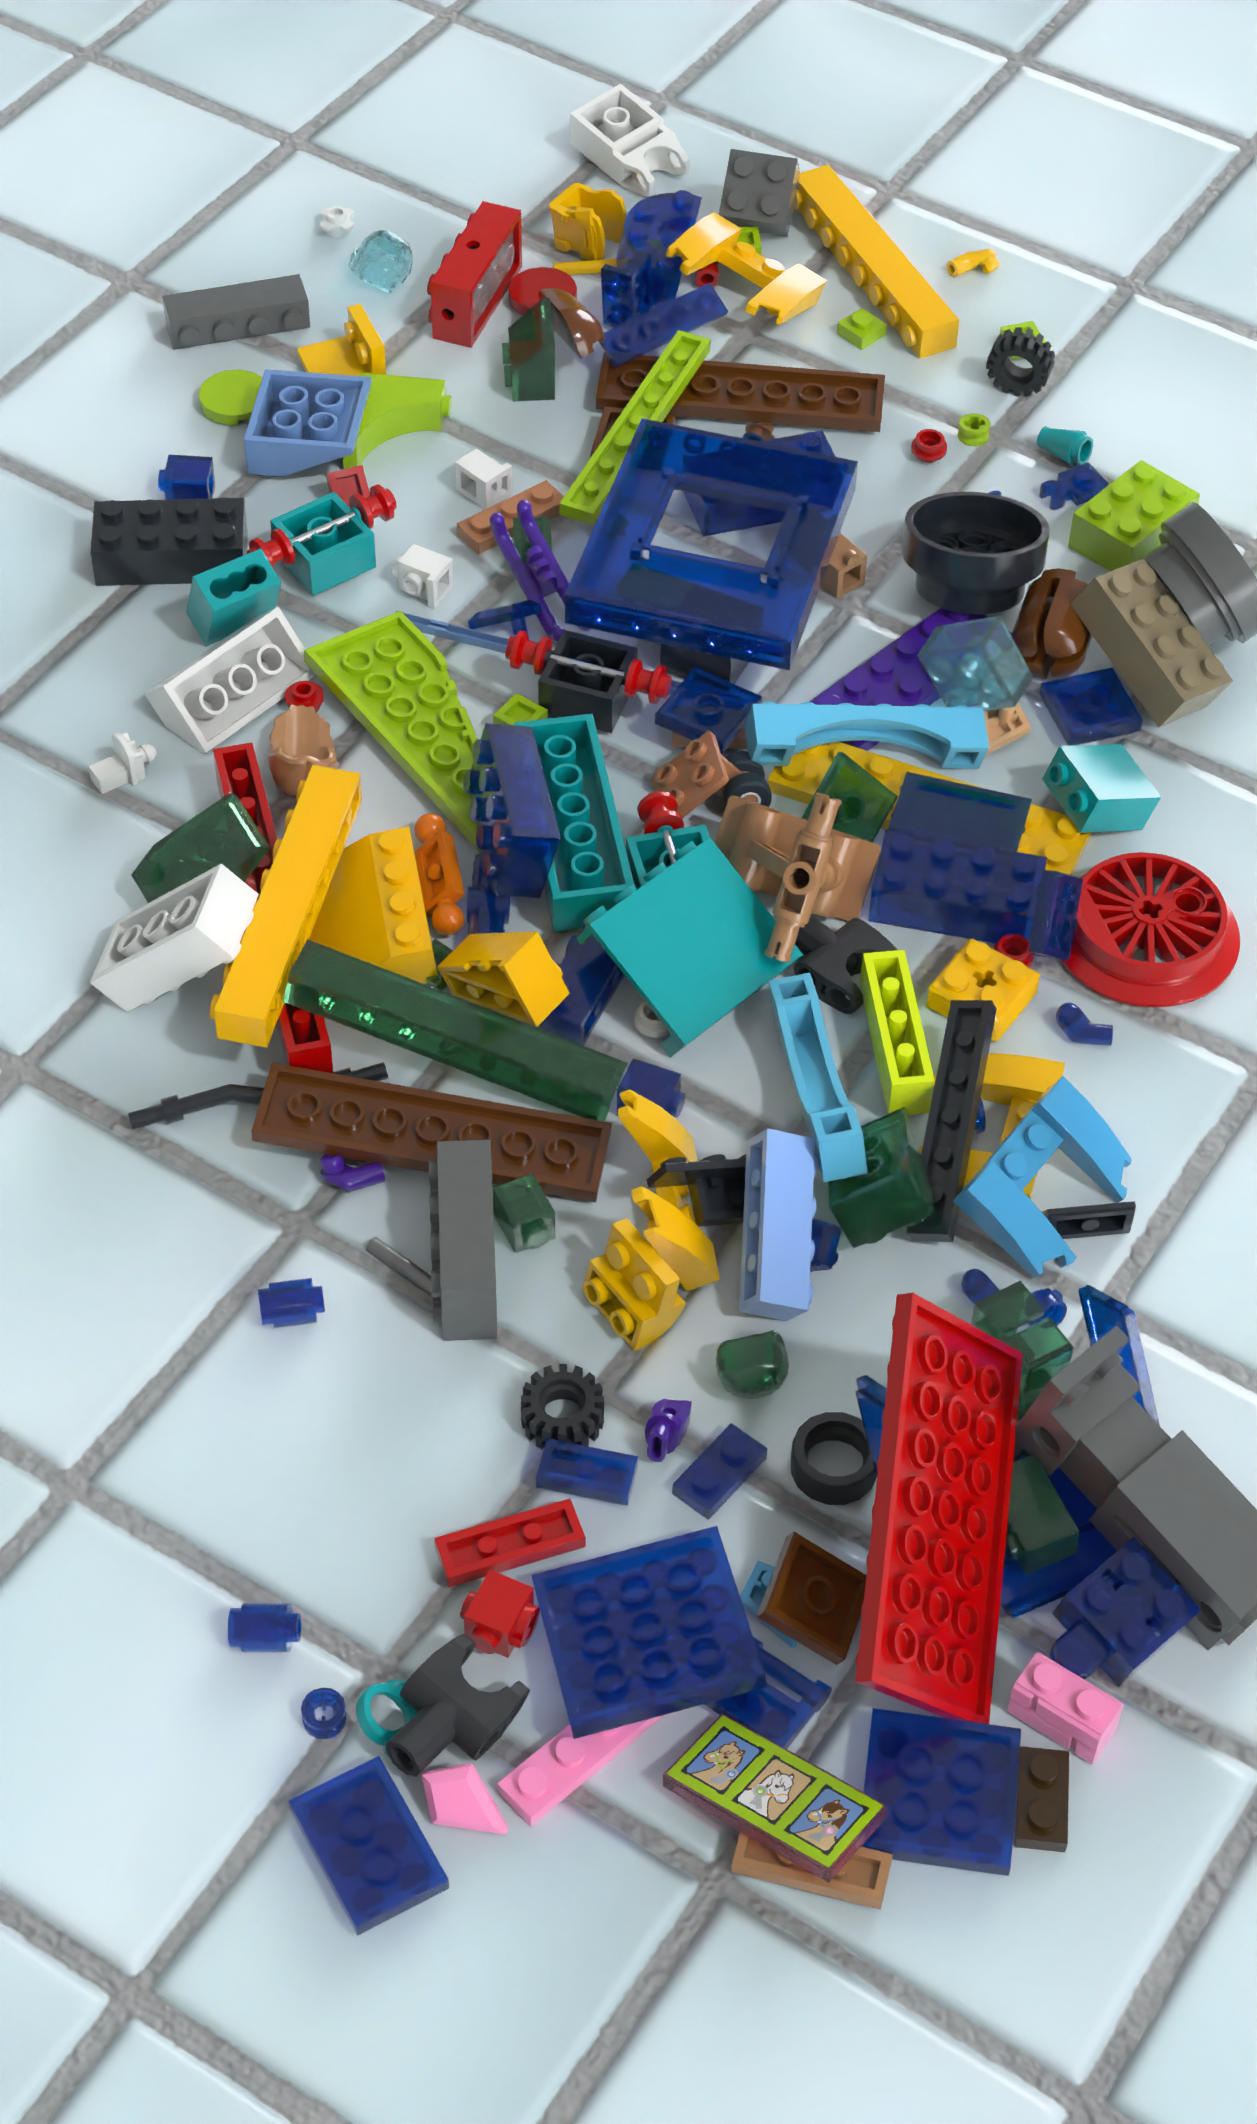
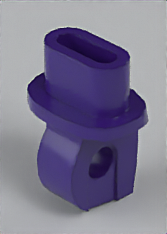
M662 1399L654 1404L652 1414L645 1428V1439L648 1444L647 1456L654 1462H662L666 1454L672 1453L680 1445L690 1423L692 1401Z

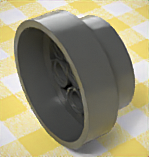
M1191 502L1161 523L1162 533L1159 534L1161 545L1140 560L1145 559L1156 572L1159 580L1178 602L1179 607L1194 628L1199 631L1208 647L1223 636L1230 641L1238 640L1241 643H1245L1257 634V578L1217 522L1199 504Z

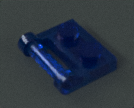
M748 1635L702 1691L700 1702L720 1716L723 1715L780 1748L787 1750L812 1716L825 1705L831 1694L832 1687L820 1679L816 1682L812 1681L763 1649L764 1644L762 1641L752 1635ZM751 1665L755 1666L802 1697L799 1703L746 1668Z

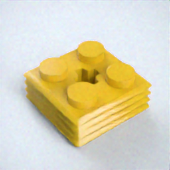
M968 939L928 987L929 996L927 997L928 1002L926 1005L948 1017L951 1000H992L997 1011L991 1040L997 1042L1038 992L1040 973L1025 966L1022 962L1013 960L990 948L983 942Z

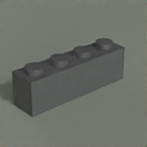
M300 274L162 296L165 323L173 350L310 328L308 297Z

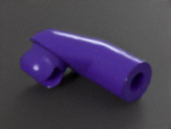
M324 1154L320 1159L322 1167L320 1174L323 1179L346 1191H356L385 1182V1174L381 1163H370L353 1168L344 1164V1158L340 1154L335 1156Z

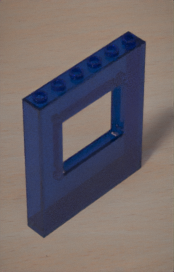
M642 418L566 590L565 623L790 671L856 490L858 461ZM674 489L786 512L765 568L651 545ZM644 550L649 551V559L643 557ZM761 574L768 575L767 583L761 581Z

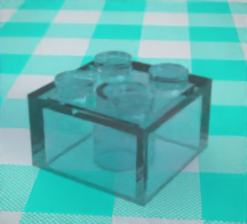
M1001 616L937 626L918 654L920 661L946 707L965 705L970 708H983V711L1015 707L1034 678Z

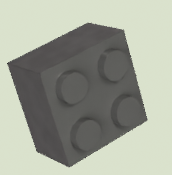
M731 149L718 215L738 227L758 226L759 233L788 237L800 175L798 159Z

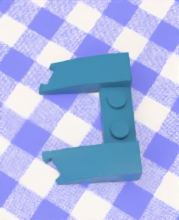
M1064 1076L1046 1089L953 1200L965 1214L1034 1278L1044 1273L1042 1267L1044 1262L1057 1258L1061 1268L1069 1266L1077 1258L1046 1216L1022 1191L1055 1150L1059 1148L1117 1203L1126 1197L1127 1188L1121 1185L1123 1168L1128 1167L1132 1161L1109 1125Z

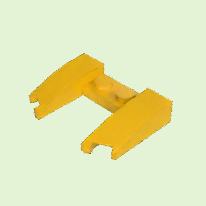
M715 212L704 217L684 232L668 247L665 254L667 257L681 254V259L684 262H682L679 270L685 275H689L718 261L763 288L747 303L745 311L755 316L757 310L767 307L768 313L777 316L776 324L779 325L815 306L827 280L799 263L786 271L784 266L778 261L766 259L756 253L755 248L750 244L738 242L737 240L742 229Z
M1002 1053L988 1054L980 1099L1010 1106L1000 1144L1046 1089L1063 1076L1064 1062L1032 1056ZM912 1146L910 1153L912 1164L920 1163L923 1146ZM970 1150L964 1187L993 1152ZM1038 1172L1022 1190L1030 1200Z
M630 1089L620 1093V1097L626 1106L618 1109V1117L651 1161L653 1173L661 1167L660 1164L663 1161L671 1158L685 1157L687 1162L697 1161L693 1137L678 1120L659 1105ZM688 1185L656 1187L657 1195L643 1186L632 1189L631 1193L634 1203L639 1205L649 1218L647 1221L648 1229L643 1231L645 1238L681 1279L680 1283L685 1290L690 1291L719 1281L720 1277L713 1243L697 1226L693 1208L688 1205L687 1196L690 1195Z

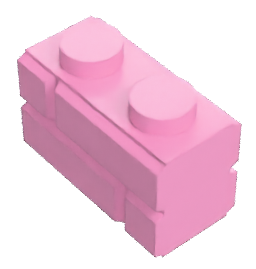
M1037 1652L1015 1682L1007 1712L1064 1748L1073 1749L1074 1754L1093 1764L1116 1731L1124 1703L1042 1653Z

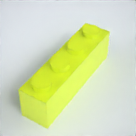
M905 950L863 953L860 990L863 995L864 1009L888 1117L928 1114L930 1112L935 1079Z

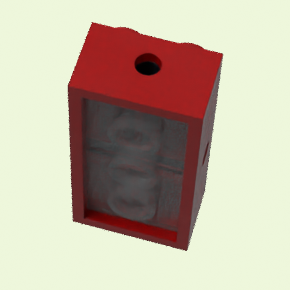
M482 201L475 214H470L466 228L462 234H457L453 248L449 254L446 253L443 256L440 268L436 274L430 276L428 281L427 293L431 295L428 321L432 323L433 339L469 348L473 347L509 289L510 281L522 268L521 210Z

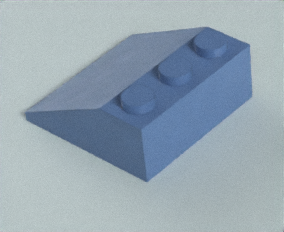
M265 369L244 437L248 474L284 477L353 454L372 385V378Z

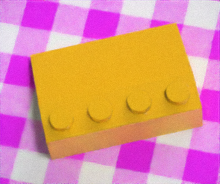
M409 826L368 834L343 849L306 945L320 1004L439 981Z

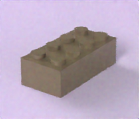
M1145 559L1095 577L1070 604L1158 727L1206 708L1233 682L1224 669L1223 664L1213 654L1202 639L1199 631L1194 628L1179 607L1178 602L1170 595L1157 577L1156 572Z

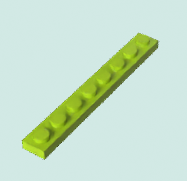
M680 330L676 332L559 503V515L594 525L710 352L711 339Z

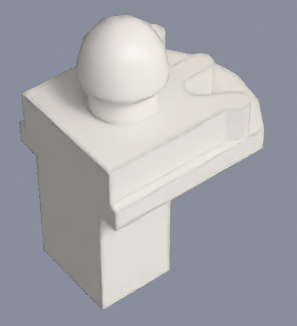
M127 732L113 734L112 741L115 755L89 766L91 781L101 794L129 782L132 785L138 784L139 781L146 778L144 763L148 764L155 759L157 755L156 748L151 744H142L137 749L135 741L130 740Z

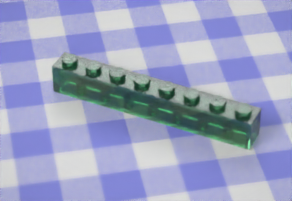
M308 939L289 972L283 999L285 1003L583 1118L606 1121L628 1064L610 1055Z

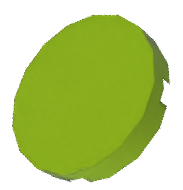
M241 369L225 370L213 374L203 382L199 389V401L202 412L207 418L220 424L229 426L239 425L238 421L246 419L249 423L262 377L254 372Z

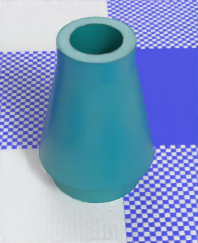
M1045 426L1038 434L1037 445L1069 465L1075 466L1077 464L1084 465L1089 460L1093 450V439L1087 436L1085 431L1055 429Z

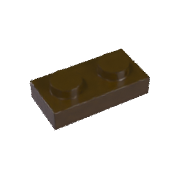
M1019 1746L1017 1755L1015 1847L1065 1852L1068 1844L1069 1751Z

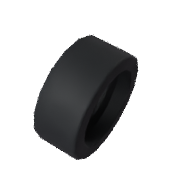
M825 1412L810 1417L798 1428L792 1441L791 1475L797 1487L812 1500L826 1505H846L855 1502L865 1496L873 1488L876 1481L880 1442L873 1429L863 1420L844 1412ZM841 1441L852 1445L861 1453L863 1464L857 1472L847 1476H829L819 1472L809 1464L808 1452L818 1443Z

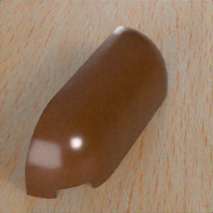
M555 288L538 291L546 323L580 359L594 352L592 345L598 340L599 342H605V335L598 320L573 295Z

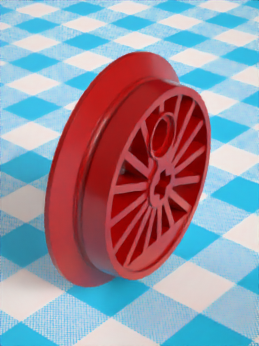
M1146 852L1127 853L1111 857L1095 865L1063 891L1054 907L1051 919L1053 945L1058 957L1068 971L1078 981L1098 994L1134 1006L1170 1007L1186 1004L1208 995L1229 977L1235 967L1240 951V932L1237 921L1217 886L1208 876L1191 864L1163 854ZM1135 876H1142L1143 891ZM1153 877L1164 879L1156 895L1153 896ZM1174 883L1180 885L1179 888L1169 892ZM1129 941L1127 948L1122 954L1119 947ZM1156 948L1160 951L1165 962H1155ZM1138 949L1144 950L1145 961L1133 959ZM1177 951L1180 952L1186 958L1181 960Z

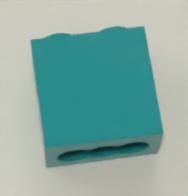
M260 548L193 576L186 614L205 646H209L223 640L259 614L274 609L281 581Z
M1122 744L1060 746L1042 777L1046 786L1080 833L1143 830L1161 799L1159 793Z

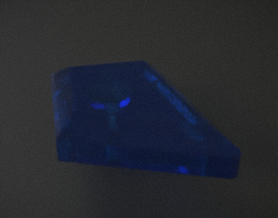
M525 600L480 611L468 621V626L472 630L510 621L513 635H517L520 630L528 632L525 617L542 613L541 604L532 600Z
M815 1218L812 1219L811 1239L815 1245V1252L810 1263V1272L832 1269V1266L836 1264L839 1257L836 1251L842 1229L837 1225Z

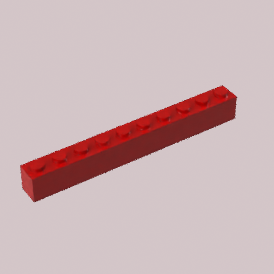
M253 742L216 748L213 749L217 785L240 878L259 894L258 900L261 894L260 885L265 869H271L273 864V849L277 835ZM305 948L277 1021L278 1032L287 1065L333 1073L331 1043Z

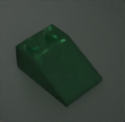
M228 793L155 843L131 876L147 902L150 903L219 864H223L245 882L270 850V846L237 795Z
M905 1107L861 1126L867 1174L828 1181L829 1208L853 1249L865 1243H876L882 1240L888 1233L901 1227L917 1225L924 1221L927 1216L934 1213L932 1190L910 1117Z

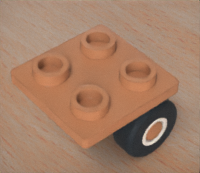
M707 731L700 738L691 741L684 751L669 763L662 765L651 778L655 792H668L676 798L678 804L677 813L681 815L682 819L715 792H723L725 807L730 796H738L767 807L772 802V793L765 779L763 766L751 761L749 752L745 751L734 752L726 757L722 756L716 736L711 731Z

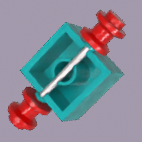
M376 484L370 488V496L366 498L358 493L350 496L349 508L335 492H332L271 519V540L265 543L259 538L251 540L247 554L261 548L273 569L274 564L281 561L304 588L314 596L376 568L374 533L370 529L373 528L374 519L377 517L384 521L394 518V510L397 508L395 497L389 489H384L381 485Z
M656 791L645 796L637 806L639 818L645 822L643 825L644 834L626 837V853L634 886L637 889L647 883L643 877L657 865L663 862L668 868L675 863L676 860L673 855L686 844L693 841L698 846L710 837L706 824L684 828L683 819L677 813L678 804L676 798L671 793Z

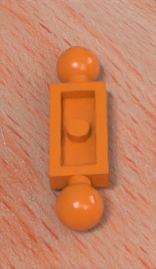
M427 813L418 818L414 827L417 839L423 843L415 851L424 904L426 913L432 916L434 929L442 935L451 936L458 933L464 925L463 911L455 904L465 896L453 835L446 832V824L439 815Z

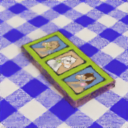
M723 1713L663 1774V1787L828 1883L887 1818L886 1804Z

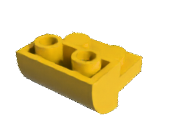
M628 1218L613 1223L605 1253L589 1261L582 1291L585 1293L589 1303L596 1306L610 1322L614 1332L636 1351L665 1333L680 1316L686 1304L677 1293L681 1279Z

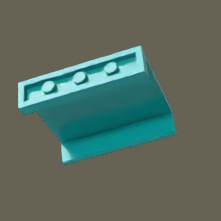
M710 837L698 846L693 841L686 844L673 855L676 862L668 868L663 862L657 865L643 877L647 883L639 889L633 884L628 886L613 899L617 905L606 911L601 906L583 921L587 926L586 929L576 938L582 945L594 936L669 1030L671 1035L660 1045L670 1058L763 988L770 980L784 972L803 955L796 945H794L790 962L780 961L776 959L777 956L771 958L764 954L776 920Z

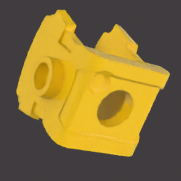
M573 183L549 203L555 237L553 239L554 247L557 250L567 252L572 249L579 252L580 257L583 259L601 260L605 257V238L617 244L620 240L627 238L628 219L623 198L618 196L615 190L601 189L597 191L584 184Z

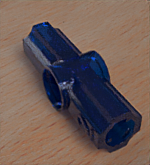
M485 848L483 852L475 855L472 873L473 882L472 886H468L467 892L468 935L505 933V924H509L510 887H508L510 856L502 853L499 848Z

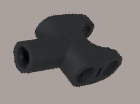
M810 915L808 924H805V927H800L795 945L804 957L795 964L794 974L810 973L819 1000L840 1012L852 1014L864 1003L861 990L852 981V976L861 974L863 953L896 951L897 948L878 930L860 918L851 919L834 932Z
M465 1634L457 1636L435 1651L410 1676L400 1691V1697L418 1713L386 1743V1752L392 1763L406 1775L417 1777L451 1742L476 1761L503 1735L530 1693V1689L521 1681H517L510 1688L506 1686L500 1691L490 1693L479 1691L470 1686L463 1676L461 1666L473 1652L476 1643Z

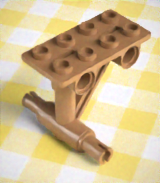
M815 794V800L808 820L738 796H730L715 840L716 846L752 891H762L777 896L772 911L776 922L764 954L771 958L777 956L776 959L780 961H791V954L799 929L808 924L811 913L829 918L837 917L848 922L853 918H860L882 850L878 844L832 829L842 801L834 797L831 799L829 798L830 796L825 794Z

